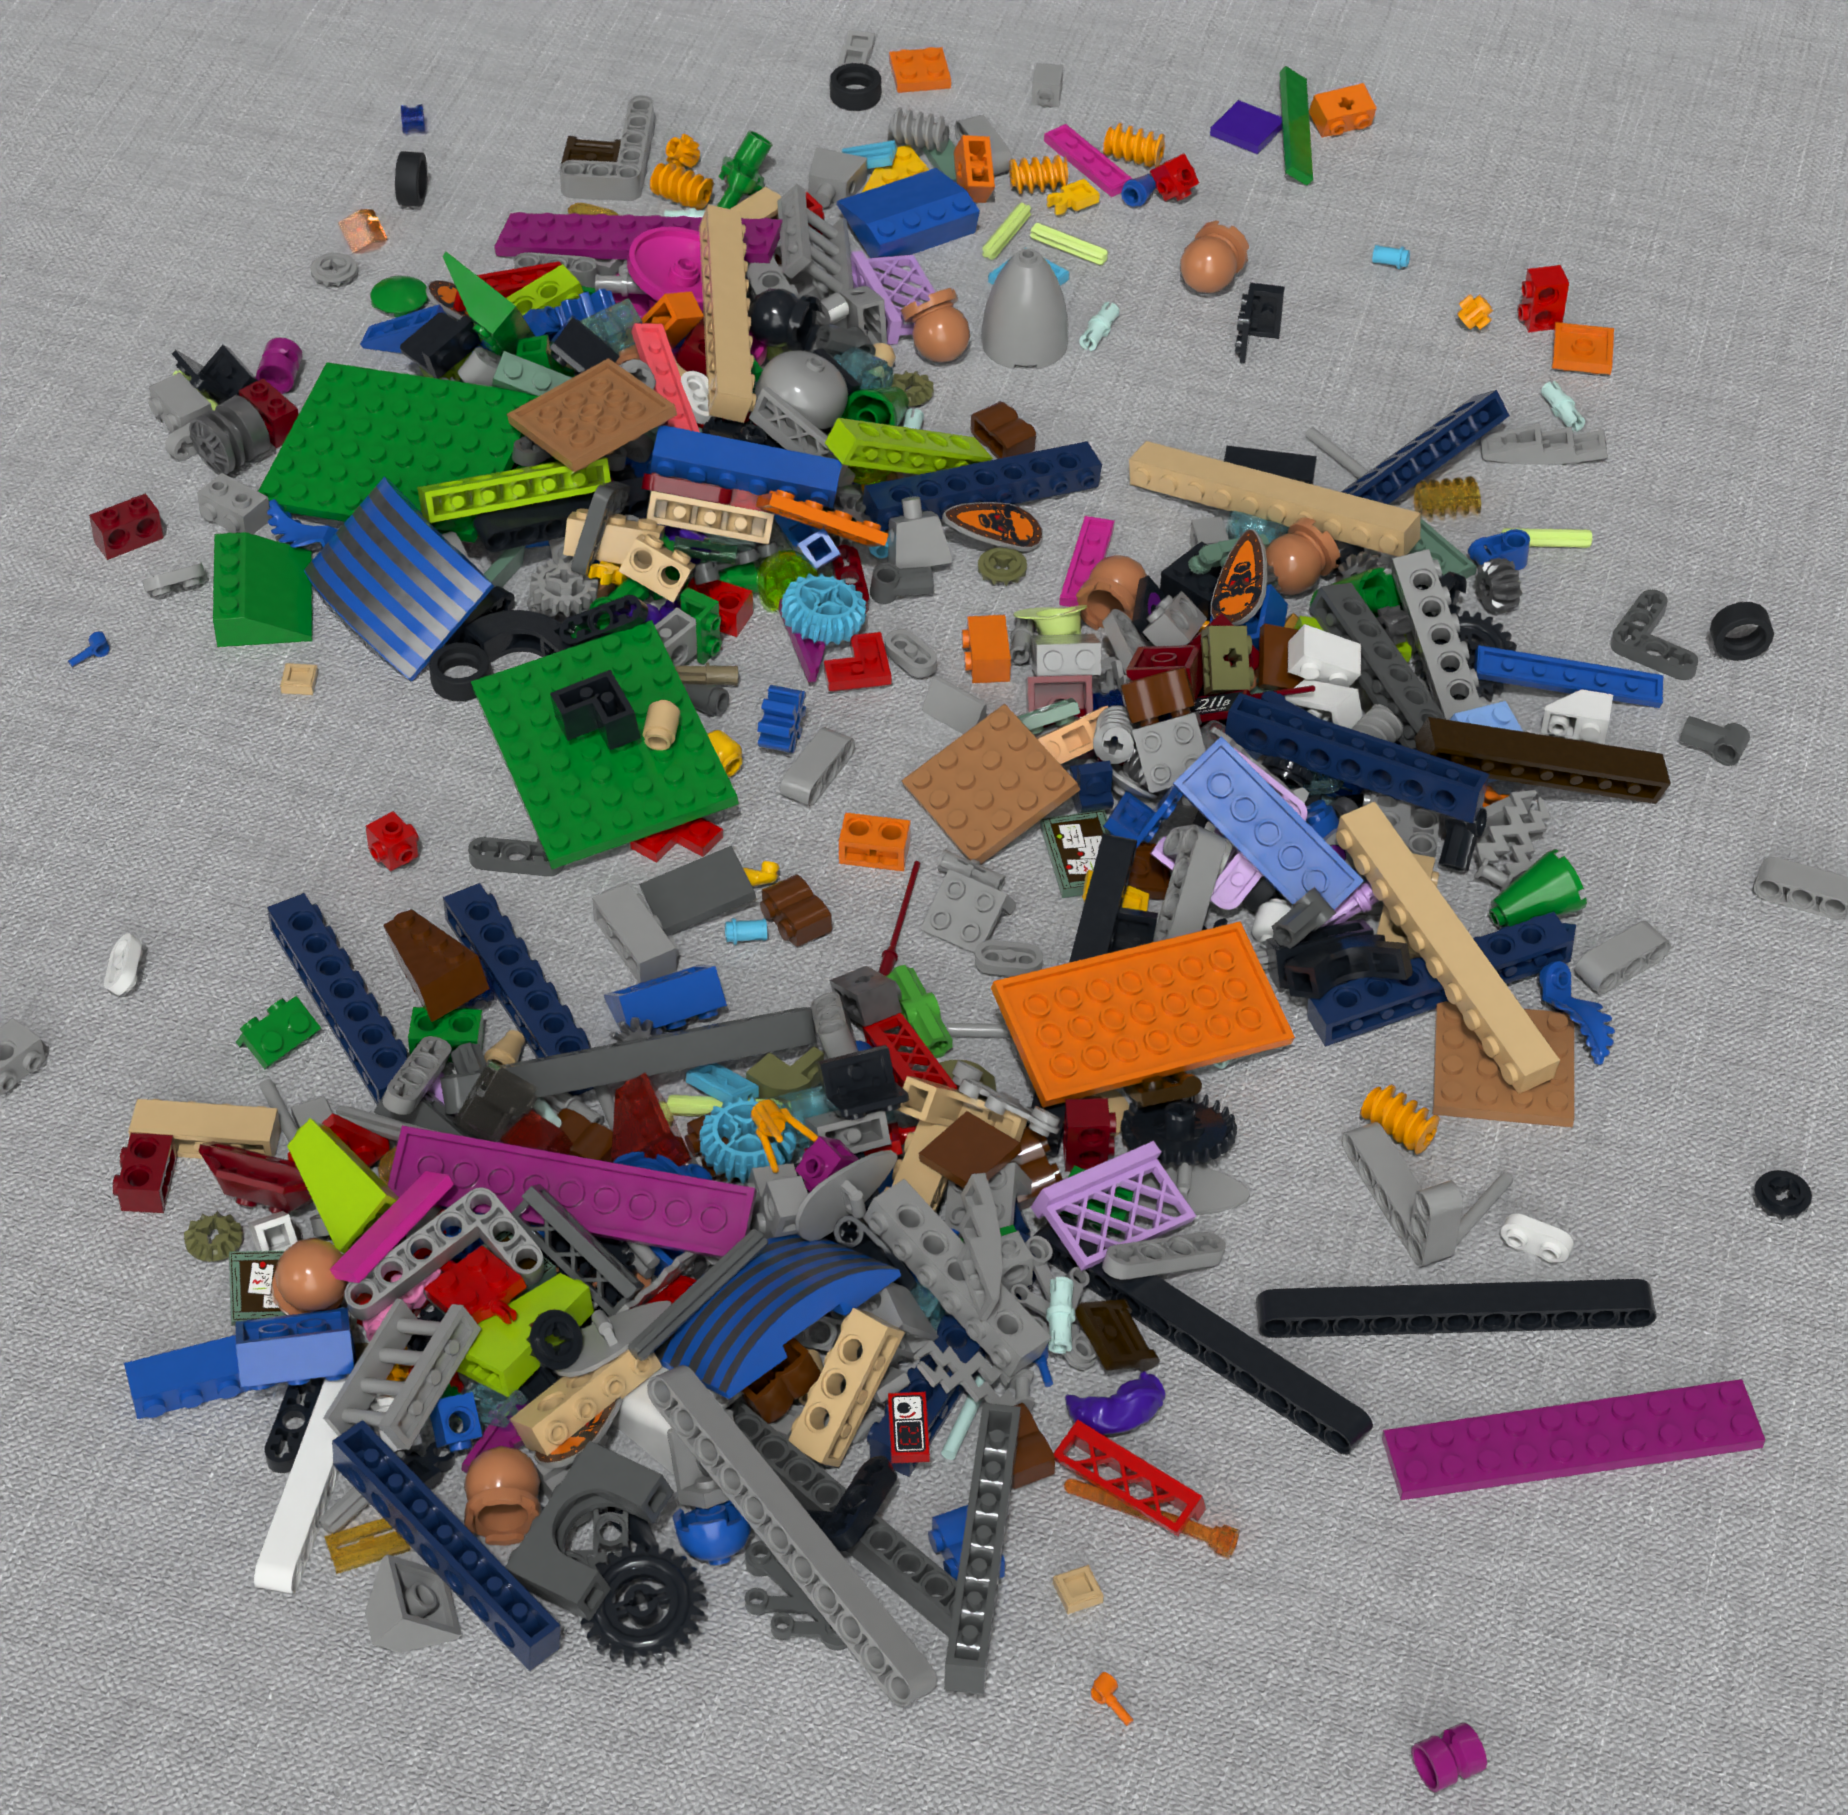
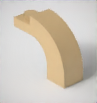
M911 1076L906 1077L903 1089L908 1092L909 1101L901 1103V1107L896 1109L922 1121L947 1127L966 1111H969L1019 1142L1027 1123V1119L1007 1109L1003 1115L993 1112L984 1106L986 1100L978 1097L976 1100L957 1089Z

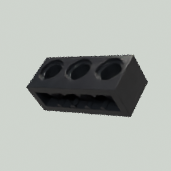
M1362 918L1320 927L1314 932H1309L1304 939L1292 948L1284 945L1280 946L1274 938L1266 939L1270 977L1279 988L1289 989L1284 968L1288 960L1293 959L1309 948L1329 941L1357 935H1373V929Z

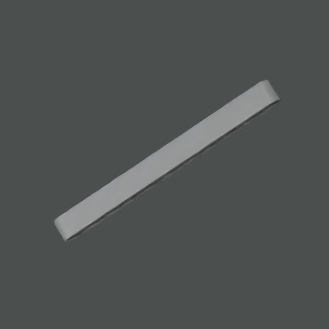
M681 1365L652 1377L647 1384V1393L652 1404L887 1697L898 1706H906L934 1690L937 1684V1677L930 1663L689 1367Z

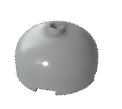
M787 351L772 358L764 367L755 387L756 399H758L762 388L769 387L818 429L830 428L832 430L837 418L842 417L848 401L847 385L840 371L825 358L807 351ZM768 400L766 406L774 412L773 417H776L774 405ZM789 417L785 418L786 426L796 429L794 421Z

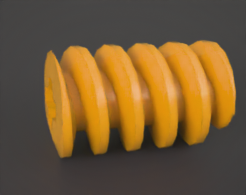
M1119 122L1116 129H1112V126L1108 128L1104 139L1103 153L1108 157L1113 154L1116 159L1124 157V160L1127 162L1134 159V162L1138 165L1144 162L1145 166L1152 167L1155 165L1156 168L1160 165L1163 157L1165 135L1161 133L1156 141L1154 140V132L1150 131L1145 138L1143 128H1140L1137 134L1134 135L1133 126L1131 125L1127 128L1126 132H1123V124Z
M1055 155L1052 163L1048 156H1044L1041 164L1037 157H1032L1030 165L1026 158H1021L1019 166L1015 159H1010L1009 178L1011 190L1016 186L1018 193L1022 194L1023 188L1026 185L1030 193H1033L1035 185L1039 186L1041 192L1045 191L1046 184L1050 185L1052 191L1056 190L1057 183H1060L1062 187L1068 185L1066 156L1062 162L1060 156Z
M672 162L666 166L664 163L657 164L650 179V190L652 193L680 203L685 207L696 208V210H701L707 205L714 189L713 179L709 177L704 179L703 175H695L693 171H686L682 166L676 167V164Z
M1389 1085L1384 1090L1380 1086L1374 1088L1363 1102L1360 1112L1361 1117L1367 1120L1370 1119L1371 1123H1380L1387 1135H1392L1397 1142H1403L1405 1148L1414 1150L1416 1155L1421 1154L1433 1140L1440 1117L1433 1115L1427 1121L1429 1109L1423 1107L1416 1113L1415 1111L1418 1106L1416 1100H1411L1404 1105L1407 1094L1401 1092L1394 1098L1396 1086Z

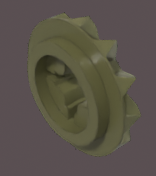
M905 370L903 375L895 373L893 379L887 380V387H898L906 393L909 406L924 404L933 396V382L929 381L928 375H919L918 371L908 373Z
M998 547L987 550L979 557L978 572L982 574L983 580H991L993 585L1001 582L1007 586L1009 581L1018 583L1020 577L1026 576V558L1017 550Z
M218 1210L213 1216H206L202 1213L198 1221H190L189 1229L184 1232L185 1247L194 1258L201 1261L214 1262L226 1259L229 1256V1252H236L242 1243L243 1233L241 1225L234 1220L231 1214L222 1216ZM217 1229L219 1234L215 1235L210 1244L207 1235H210L212 1230Z

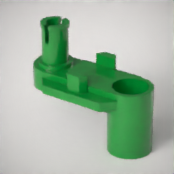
M749 130L733 159L727 156L724 157L718 177L724 180L726 176L729 186L717 207L730 209L739 203L743 194L748 193L751 196L755 194L756 190L759 191L763 188L764 178L759 174V168L773 146L768 139Z

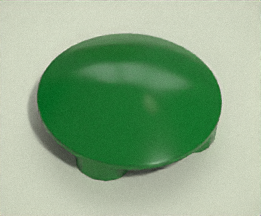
M410 276L385 278L372 288L370 293L371 305L376 309L393 314L395 318L409 314L429 301L426 294L427 286L421 280Z

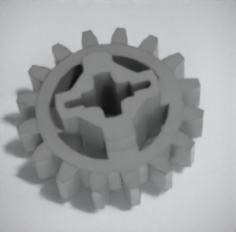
M562 558L558 560V564H553L549 560L546 563V568L537 566L536 573L531 574L529 593L533 596L534 604L541 603L542 611L550 608L554 616L560 611L564 613L565 617H569L570 611L579 614L582 607L585 609L590 608L591 602L597 599L598 580L595 578L590 579L588 576L571 571L573 559L569 564L564 563Z

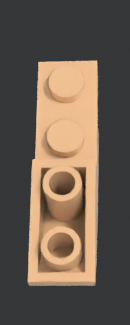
M1108 706L1092 711L1049 733L1037 737V739L1061 765L1094 749L1093 738L1099 714Z

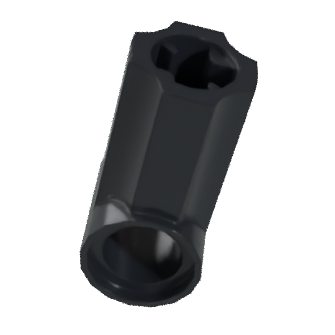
M1480 809L1473 824L1446 815L1445 829L1447 834L1439 860L1441 866L1457 871L1469 870L1477 837L1482 836L1486 827V809Z

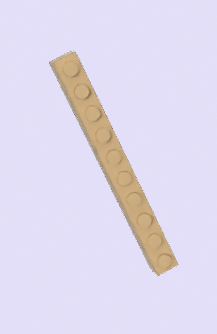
M707 204L699 225L706 373L708 378V412L710 416L744 423L748 411L752 412L756 403V394L752 393L755 375L751 374L754 356L750 355L752 336L749 335L751 317L747 316L750 298H746L749 280L745 279L748 262L744 261L747 247L746 243H743L745 225H742L741 212Z
M1146 441L1129 459L1130 485L1286 527H1290L1297 520L1307 517L1316 521L1313 526L1322 534L1328 531L1334 540L1397 557L1407 555L1420 540L1421 513L1149 441Z
M1374 801L1340 816L1336 832L1339 846L1343 850H1347L1354 860L1358 873L1366 877L1371 884L1375 897L1380 901L1382 900L1388 908L1394 924L1402 928L1408 937L1411 948L1415 952H1419L1426 962L1430 975L1433 978H1437L1441 983L1449 1002L1457 1006L1463 1015L1466 1026L1477 1034L1482 1042L1485 1053L1489 1057H1493L1501 1068L1504 1080L1508 1084H1512L1517 1093L1520 1094L1553 1079L1560 1059Z

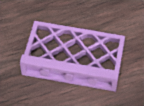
M863 251L852 252L854 288L868 286L884 299L887 345L898 344L899 336L912 335L914 324L904 325L902 322V308L894 305L892 302L895 301L907 306L915 301L917 306L923 303L918 302V300L930 301L928 295L934 293L935 290L914 255L867 259ZM899 266H909L911 271L899 268ZM874 268H879V269H881V270H883V271H885V272L882 274V273L877 272V271H875V270H873V269H874ZM890 275H896L900 278H903V280L899 281L897 279L890 277ZM913 282L917 285H920L921 288H916L912 285H909L908 283ZM882 284L891 286L895 288V290L892 291L887 288H884ZM903 291L912 295L913 298L911 299L899 293Z
M1154 1141L1043 1188L1033 1202L1031 1209L1037 1218L1046 1217L1081 1271L1103 1262L1107 1249L1110 1246L1151 1240L1186 1225L1195 1219L1196 1214L1157 1158L1161 1151ZM1152 1172L1160 1183L1159 1190L1143 1185V1176ZM1120 1186L1134 1191L1132 1202L1115 1197V1188ZM1143 1194L1157 1199L1156 1209L1152 1210L1138 1205L1139 1195ZM1095 1199L1106 1203L1104 1214L1087 1209V1201ZM1163 1202L1174 1205L1181 1216L1175 1218L1161 1213ZM1112 1206L1130 1212L1128 1223L1110 1217ZM1066 1211L1078 1215L1076 1227L1064 1223L1058 1213ZM1136 1214L1152 1219V1229L1146 1230L1135 1226ZM1084 1218L1102 1224L1100 1235L1082 1229ZM1108 1226L1126 1232L1124 1241L1117 1242L1106 1238ZM1080 1239L1097 1244L1096 1254L1087 1257L1079 1246Z

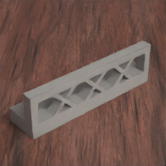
M769 387L762 388L754 410L749 416L750 420L762 428L786 450L838 460L831 454V450L825 444L828 436ZM768 400L774 405L776 417H773L774 412L765 406ZM785 418H791L795 423L796 429L786 426ZM841 465L837 487L852 484L856 474L848 468L849 465Z

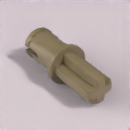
M706 663L705 666L678 665L675 667L683 684L738 686V666H710L709 663Z

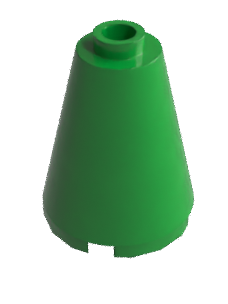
M898 387L857 390L848 397L847 406L841 418L899 426L908 409L909 400L906 393Z
M1382 567L1371 568L1330 584L1352 583L1376 618L1379 617L1378 609L1387 606H1400V597L1392 574H1386L1383 571L1385 569ZM1317 589L1313 593L1312 598L1310 600V607L1319 589Z
M1557 849L1546 852L1491 901L1492 908L1489 910V914L1497 927L1513 926L1528 921L1535 916H1542L1551 912H1555L1557 916H1562L1580 911L1586 907V897L1581 900L1578 892L1584 889L1582 882L1569 860L1565 856L1561 858L1556 856Z

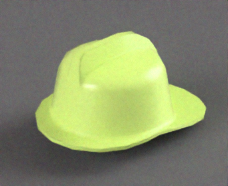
M1087 605L1067 608H1028L1016 611L1013 615L1017 618L1032 619L1039 635L1081 634V610L1087 608Z

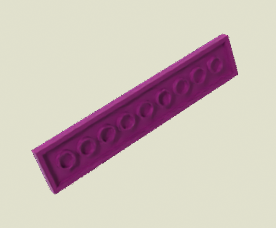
M510 213L494 248L496 256L516 257L521 253L584 256L593 259L627 260L633 240L641 233L658 227H681L699 232L702 217ZM741 217L742 225H745L743 243L747 245L744 261L748 263H770L780 240L782 219H749Z
M403 1125L387 1185L400 1198L425 1171L448 1174L454 1185L434 1207L447 1209L471 1190L486 1188L492 1191L507 1210L512 1213L524 1200L521 1196L532 1185L541 1184L593 1236L690 1252L720 1259L748 1234L757 1190L752 1187ZM479 1204L473 1208L472 1212L484 1215L490 1211L491 1207L487 1204ZM531 1205L521 1215L529 1224L544 1226V1218Z
M1742 1379L1383 1430L1382 1434L1383 1445L1400 1500L1763 1448L1766 1440Z

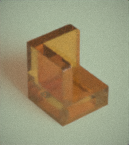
M360 209L338 222L353 253L361 251L372 243H380L387 240V236L373 209Z

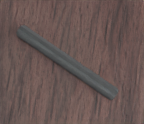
M753 1229L628 1345L632 1356L644 1361L767 1246L768 1241L764 1234Z

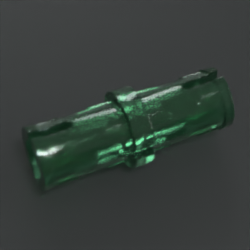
M675 536L674 550H680L691 558L701 559L700 563H707L708 560L735 565L738 545L733 546L710 542V538H704L702 541ZM691 547L719 551L720 554L691 550Z

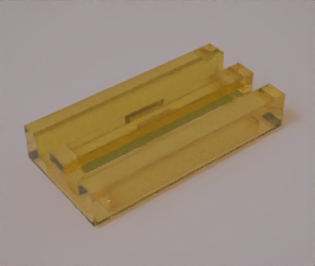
M384 1518L324 1536L336 1574L380 1561L387 1554L396 1556L410 1551V1545L396 1531L374 1537V1535L393 1530V1527ZM359 1540V1543L337 1549L339 1546Z

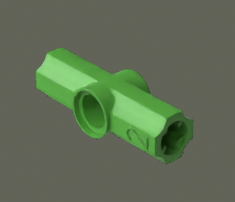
M906 965L895 967L886 977L896 981L901 990L902 999L899 1000L901 1013L934 1057L944 1056L952 1048V1038L941 1020L940 1008L935 995L932 992H926L914 968H909Z

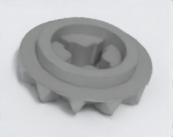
M343 253L322 255L311 264V276L315 278L316 283H325L326 287H329L331 284H336L339 287L340 283L348 284L351 278L356 277V261ZM334 267V270H336L337 272H332L331 268Z

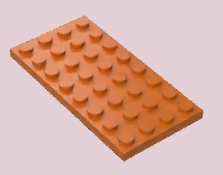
M1241 921L996 980L991 986L993 995L1043 1108L1063 1103L1065 1099H1079L1141 1083L1143 1079L1155 1076L1165 1077L1291 1044L1295 1038Z

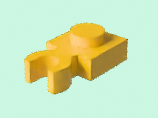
M1081 179L1061 187L1060 193L1049 194L1046 205L1048 207L1055 205L1054 213L1060 215L1065 213L1067 208L1070 207L1078 211L1099 203L1100 193L1085 179Z
M600 561V564H592L588 573V578L590 579L601 578V585H610L611 583L621 585L628 577L619 572L622 564Z

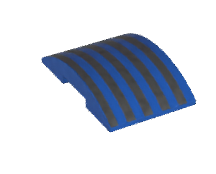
M384 476L309 563L304 572L331 607L381 656L406 678L413 681L430 662L434 653L443 647L495 585L460 550L452 546L422 516L423 513Z
M799 1234L768 1238L767 1246L665 1340L654 1353L663 1367L670 1370L677 1366L685 1365L696 1374L707 1389L730 1399L788 1358L783 1347L786 1342L831 1310L846 1316L853 1308L859 1307L899 1278L901 1273L899 1269L825 1238L808 1241L801 1238Z

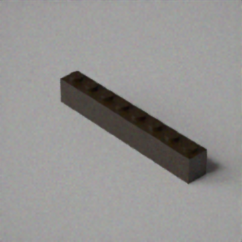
M1433 717L1426 719L1415 736L1417 751L1488 773L1489 779L1653 804L1659 801L1671 784L1662 753Z

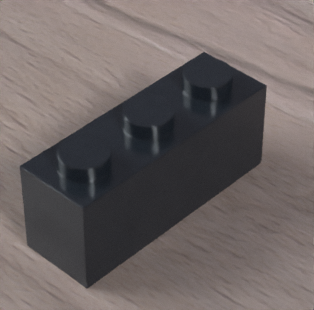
M1226 446L1225 462L1314 484L1317 456Z

